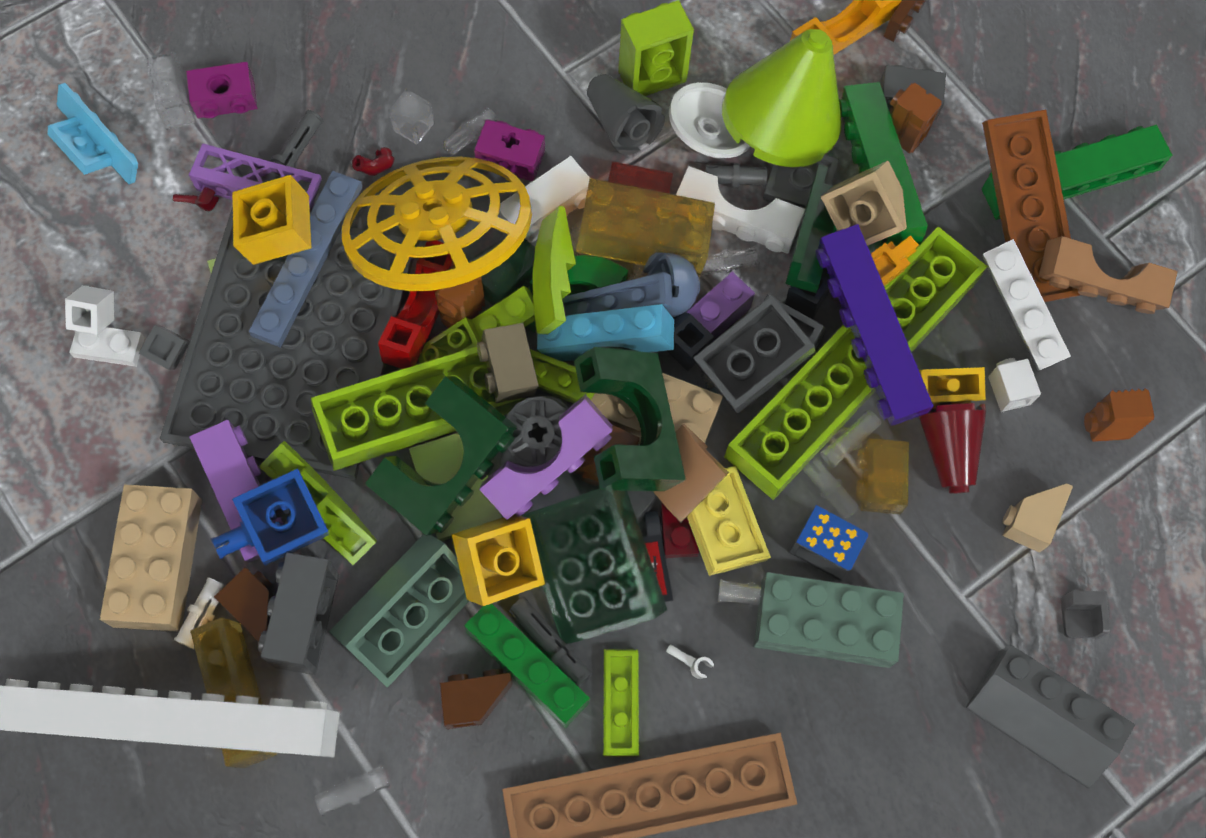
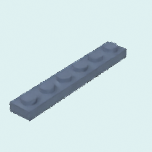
M335 171L331 172L310 213L311 249L288 255L249 330L252 337L281 348L342 229L346 213L363 188L361 181Z

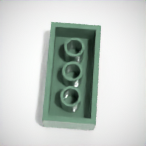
M766 572L761 580L754 647L890 668L899 660L904 593Z

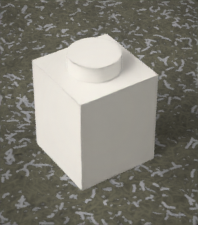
M82 285L65 298L66 329L98 335L114 321V291Z
M1009 358L1000 361L988 377L1001 412L1029 406L1041 395L1028 359L1016 361L1015 358Z

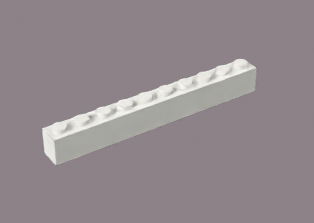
M6 679L5 686L0 685V730L324 757H334L340 712L327 710L328 703L305 701V707L299 708L292 707L293 700L271 698L270 705H258L259 698L236 696V702L231 703L224 702L225 695L207 693L202 694V700H191V693L169 691L168 698L157 697L158 690L136 688L135 695H124L125 688L103 686L102 693L92 692L93 686L70 684L69 690H60V683L38 681L37 688H28L29 681Z

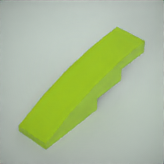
M564 206L557 207L542 220L535 246L533 306L537 334L548 335L566 322L562 299L571 293L567 271L576 265Z
M285 441L259 466L273 480L297 468L299 469L329 531V536L324 537V539L352 565L377 542L372 533L334 489Z

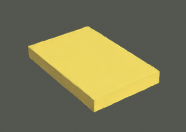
M736 466L725 468L729 472L728 475L687 516L709 576L765 562L771 558Z

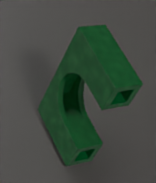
M593 347L574 360L580 392L609 394L622 399L635 413L641 428V442L639 446L615 444L594 456L600 490L665 492L686 480L658 353Z
M445 376L425 404L452 425L462 440L463 461L457 474L444 484L433 483L420 476L398 456L384 457L365 483V485L426 536L438 531L442 533L448 528L454 519L451 514L458 505L462 507L474 493V490L471 489L478 478L483 480L494 467L491 461L498 452H505L515 439L512 434L517 426L456 376Z

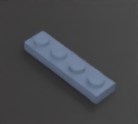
M662 272L566 296L562 299L565 316L662 304L665 309L672 307L671 275Z

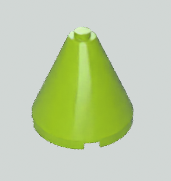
M819 29L806 30L738 74L729 84L722 101L723 121L730 135L738 144L742 139L755 149L753 156L779 166L804 167L821 161L823 156L834 148L841 133L842 122L833 45L830 37L824 31Z

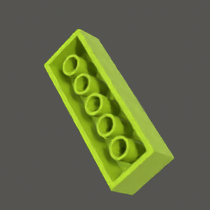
M477 346L312 397L311 405L333 471L456 431L452 425L425 404L445 376H456L502 415L508 414L517 403L526 398L495 403L493 393L488 394L485 385L484 375L488 373L486 361L480 362Z

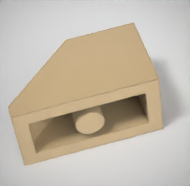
M1064 484L1023 498L1016 506L1010 505L1002 521L1006 525L1002 536L1039 553L1051 545L1073 486Z

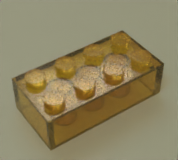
M590 178L576 252L645 265L649 257L656 252L673 253L683 256L691 262L698 276H701L708 258L715 203Z

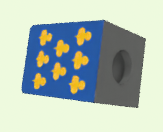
M816 505L795 541L790 554L832 577L842 580L846 573L852 569L868 538V533Z

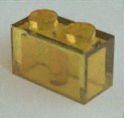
M869 438L864 447L858 450L857 468L862 469V480L857 482L856 499L861 500V511L901 514L908 506L909 442Z

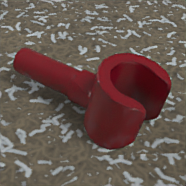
M204 187L199 196L174 194L173 201L196 204L201 209L210 212L214 209L219 197L214 196V190Z

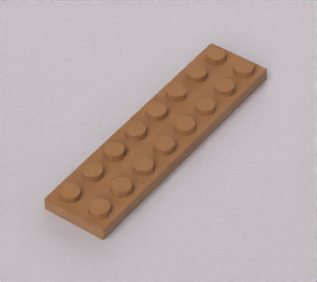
M781 733L502 789L510 838H640L797 805Z

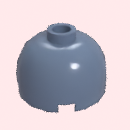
M656 252L649 257L644 266L643 273H648L647 276L662 272L671 275L672 307L666 308V310L672 317H676L688 311L697 299L700 292L698 274L694 265L683 256L673 253Z

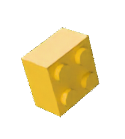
M291 175L232 192L233 246L253 265L311 249L309 195Z
M513 515L506 520L503 517L451 534L468 601L485 606L545 584L530 518Z

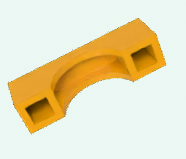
M853 0L848 7L835 17L822 22L815 17L792 31L790 41L806 30L819 29L830 37L833 45V54L835 55L890 20L902 0Z

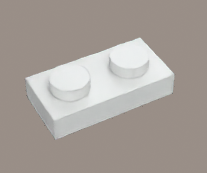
M108 327L98 335L76 331L69 353L74 358L137 367L140 356L138 353L143 346L145 337L141 332Z

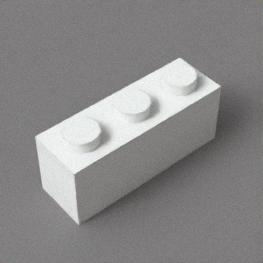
M572 156L525 186L530 198L532 218L528 233L519 247L527 242L532 243L537 240L542 220L557 207L564 206L566 216H568L570 212L576 208H584L592 200L594 182ZM518 192L500 203L498 215L499 218L513 224L516 223L520 210Z

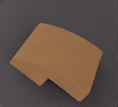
M682 424L676 430V437L686 480L665 492L653 491L680 522L729 473L706 450L708 446L685 424Z

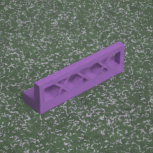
M203 143L189 173V177L197 191H202L204 187L215 191L214 195L231 200L232 192L263 183L260 177L271 172L278 173L281 177L291 175L297 182L300 180L311 182L307 191L310 213L315 205L314 198L322 181L319 174ZM208 155L221 158L223 162L222 165L214 169L203 167ZM244 164L250 166L253 171L243 177L233 175L231 169Z

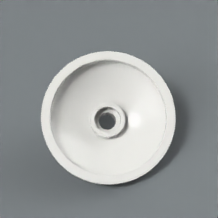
M692 83L679 89L669 106L670 123L679 138L693 150L710 157L732 158L745 153L751 146L742 139L738 144L730 135L723 121L722 101L727 88L712 83Z

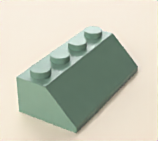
M423 534L329 633L388 688L469 602L466 598L457 557L445 543L432 535L426 536Z

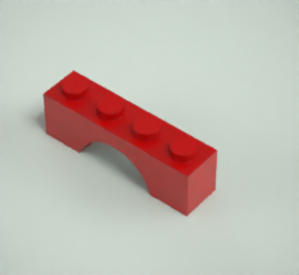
M437 240L427 241L425 247L444 243ZM450 254L419 258L416 263L415 274H429L450 270L453 268L454 263ZM437 290L410 291L402 311L396 317H390L378 342L383 363L401 369L415 366L439 315L438 303L435 297Z

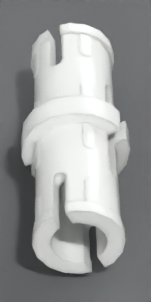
M207 578L194 605H189L187 609L189 614L179 633L174 638L175 641L191 649L196 647L195 645L208 621L212 622L215 617L212 613L219 601L214 596L226 585L212 578Z

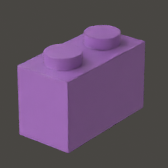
M731 272L689 309L687 313L697 319L714 336V342L751 308L755 292L734 272Z

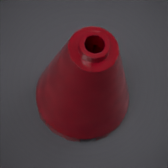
M975 403L936 406L935 412L919 416L941 487L949 488V494L969 493V486L976 485L986 418L985 404H980L976 407V410Z

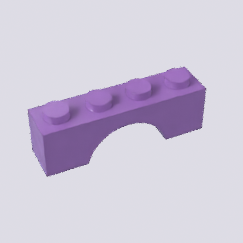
M586 394L559 416L558 423L562 433V444L551 460L534 467L520 466L506 461L482 482L479 490L506 520L514 514L517 517L522 516L533 505L531 499L540 492L543 495L549 493L559 483L556 479L566 470L569 473L575 471L584 463L583 455L592 448L598 451L612 438L609 435L612 432V424Z

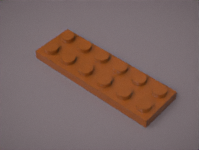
M1034 111L982 122L1005 243L1014 239L1044 302L1080 296L1078 293L1079 289L1073 287L1066 289L1049 285V280L1039 278L1047 241L1061 236L1071 239L1047 111Z

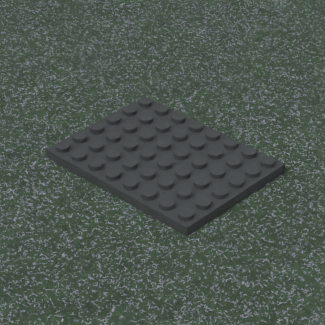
M232 206L160 440L163 443L194 448L189 436L229 420L234 427L240 425L248 444L243 445L248 458L254 456L256 461L263 462L285 441L316 472L356 480L360 463L333 471L312 412L311 398L383 376L386 363L381 361L378 342L390 317H396L400 313L405 290L392 289L376 284L354 269L345 253L341 229L281 348L254 338L250 335L249 330L288 255L255 265L246 259L233 246ZM351 227V239L353 240L366 230ZM383 233L388 239L399 244L405 238L403 236ZM374 239L357 249L359 254L368 262L386 270H390L396 254L380 247ZM409 257L403 273L410 274L414 260L413 257Z

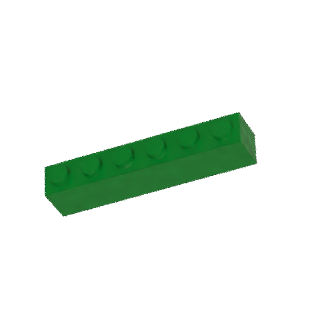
M880 82L844 86L842 98L839 99L840 113L845 122V138L847 141H851L852 160L854 164H858L859 174L885 161H889L903 189L907 228L882 239V244H888L892 241L897 246L911 235L921 245L928 225Z
M1157 124L1146 128L1138 126L1120 136L1112 134L1090 145L1087 142L1082 143L1072 150L1063 153L1061 151L1054 152L1064 200L1160 171L1172 157V153ZM991 172L981 190L995 220H999L1001 218Z

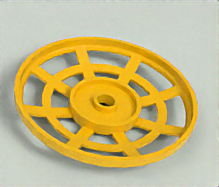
M461 156L423 160L388 173L372 183L357 197L345 215L342 225V242L347 258L354 269L376 284L406 291H432L450 288L470 282L489 273L515 253L524 241L530 228L532 218L530 198L524 184L515 174L491 161ZM478 168L490 171L504 177L509 182L493 183L483 174L471 169ZM436 173H450L444 180L426 181L423 177ZM465 175L477 180L482 185L465 189L457 182ZM408 181H411L414 185L403 195H389ZM385 188L384 190L381 191V193H380L379 195H375V194L378 193L381 189ZM518 191L520 210L515 224L498 217L501 206L499 193ZM489 194L490 205L487 213L473 209L470 198ZM381 205L395 206V215L377 223V214ZM370 206L367 215L368 229L352 240L350 228L354 218L362 207ZM470 220L479 223L473 230L457 239L455 233L464 228ZM398 225L400 231L406 236L403 242L399 244L388 239L383 232ZM491 227L508 234L493 250L479 259L468 263L462 248L477 241ZM374 239L380 247L396 254L390 270H386L368 262L359 254L357 249ZM443 239L444 244L415 247L418 240L433 241ZM450 254L456 267L429 274L403 273L409 257L429 258Z

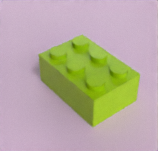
M680 0L662 3L653 9L641 13L635 12L621 19L618 73L625 85L644 96L687 82L694 29Z

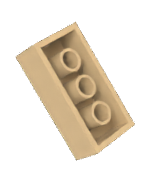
M662 373L675 432L682 424H685L706 443L723 396ZM595 393L591 401L612 425L640 437L638 442L640 444V424L629 405L616 396Z
M124 484L100 615L101 621L113 628L180 631L183 625L202 499L193 489Z

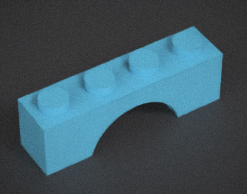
M662 304L565 316L566 322L548 335L538 334L537 350L562 362L574 361L593 347H624L640 352L674 350V319Z

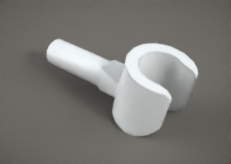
M671 644L666 652L688 665L691 674L695 678H707L706 675L698 671L699 662H703L708 667H714L713 661L710 658L700 657L696 659Z

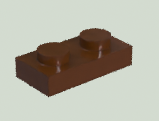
M902 0L890 18L883 37L894 42L900 32L905 34L913 21L911 15L914 11L919 13L926 0Z

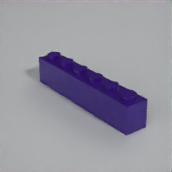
M856 224L821 237L818 250H816V257L822 269L826 268L830 276L827 282L833 298H839L842 309L839 310L842 322L846 328L850 327L855 338L852 339L854 352L858 358L863 357L867 367L864 370L867 384L871 389H876L880 399L876 401L880 416L883 420L888 419L890 426H894L929 413L933 408V403L859 225Z

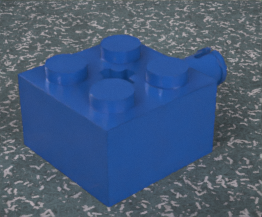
M297 468L233 498L232 500L242 519L240 522L241 526L213 537L211 540L214 547L217 548L216 551L220 559L249 544L251 547L255 546L262 563L266 566L285 557L287 553H293L329 536V531ZM278 510H282L284 514L289 512L291 514L287 517L288 523L283 526L279 522L272 523V520L276 519L275 512Z

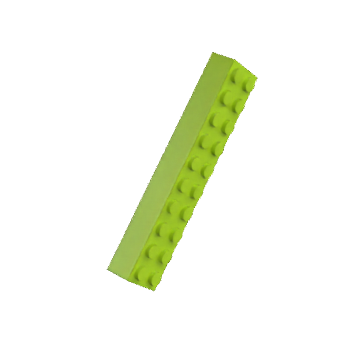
M939 227L922 242L914 254L907 258L910 265L905 271L884 286L911 353L972 289L988 267ZM843 325L728 444L724 458L736 466L741 473L772 500L785 489L876 391L875 388L871 389L867 384L864 370L867 367L863 357L858 358L854 352L852 339L855 338L850 327L846 328Z

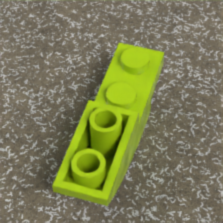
M525 286L521 287L472 320L465 317L426 342L418 358L420 364L477 346V342H481L485 329L523 323L524 327L534 322L533 295L530 289Z

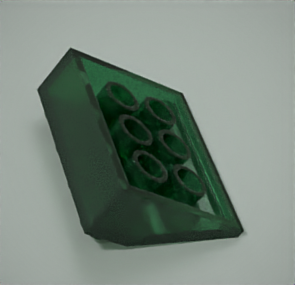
M598 488L522 515V517L530 518L545 584L542 586L559 636L566 644H572L650 621L668 610L627 491L600 490Z

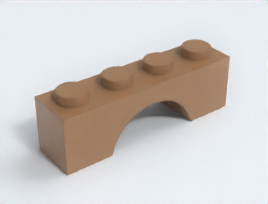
M1061 236L1047 241L1039 278L1049 280V285L1063 289L1073 287L1079 289L1078 293L1080 295L1088 297L1100 295L1106 297L1107 302L1110 304L1121 306L1130 304L1136 306L1135 310L1138 312L1154 314L1155 310L1170 307L1178 271L1153 263H1145L1133 266L1122 279H1115L1105 274L1098 267L1093 256L1092 245Z

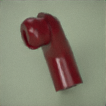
M382 147L381 151L377 149L375 152L376 158L372 160L357 155L352 160V167L356 171L376 176L392 167L394 163L392 151L387 147Z

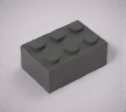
M771 295L696 355L694 360L736 413L739 414L815 353V345L774 296Z
M287 553L285 562H280L278 565L276 582L279 583L276 596L270 598L267 616L271 618L268 630L263 631L260 636L258 646L259 652H262L261 658L276 669L316 675L339 579L338 572L328 559Z

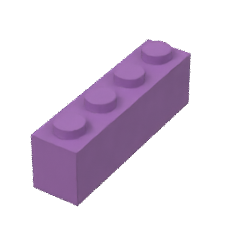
M226 420L189 437L232 530L241 526L240 522L242 521L232 499L259 487L260 483L256 476L262 473L254 456L248 458L243 445L248 444L240 425L234 427L229 420ZM281 517L272 520V523L279 522L281 526L285 525ZM249 544L240 549L244 560L247 562L260 558L255 546L251 547Z

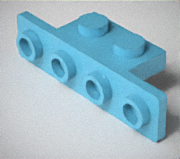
M66 83L59 84L57 107L68 119L48 125L47 135L84 175L112 166L128 184L135 183L138 169V161L135 155L120 143L117 136L108 130L100 121L98 115L83 103L76 92H73Z

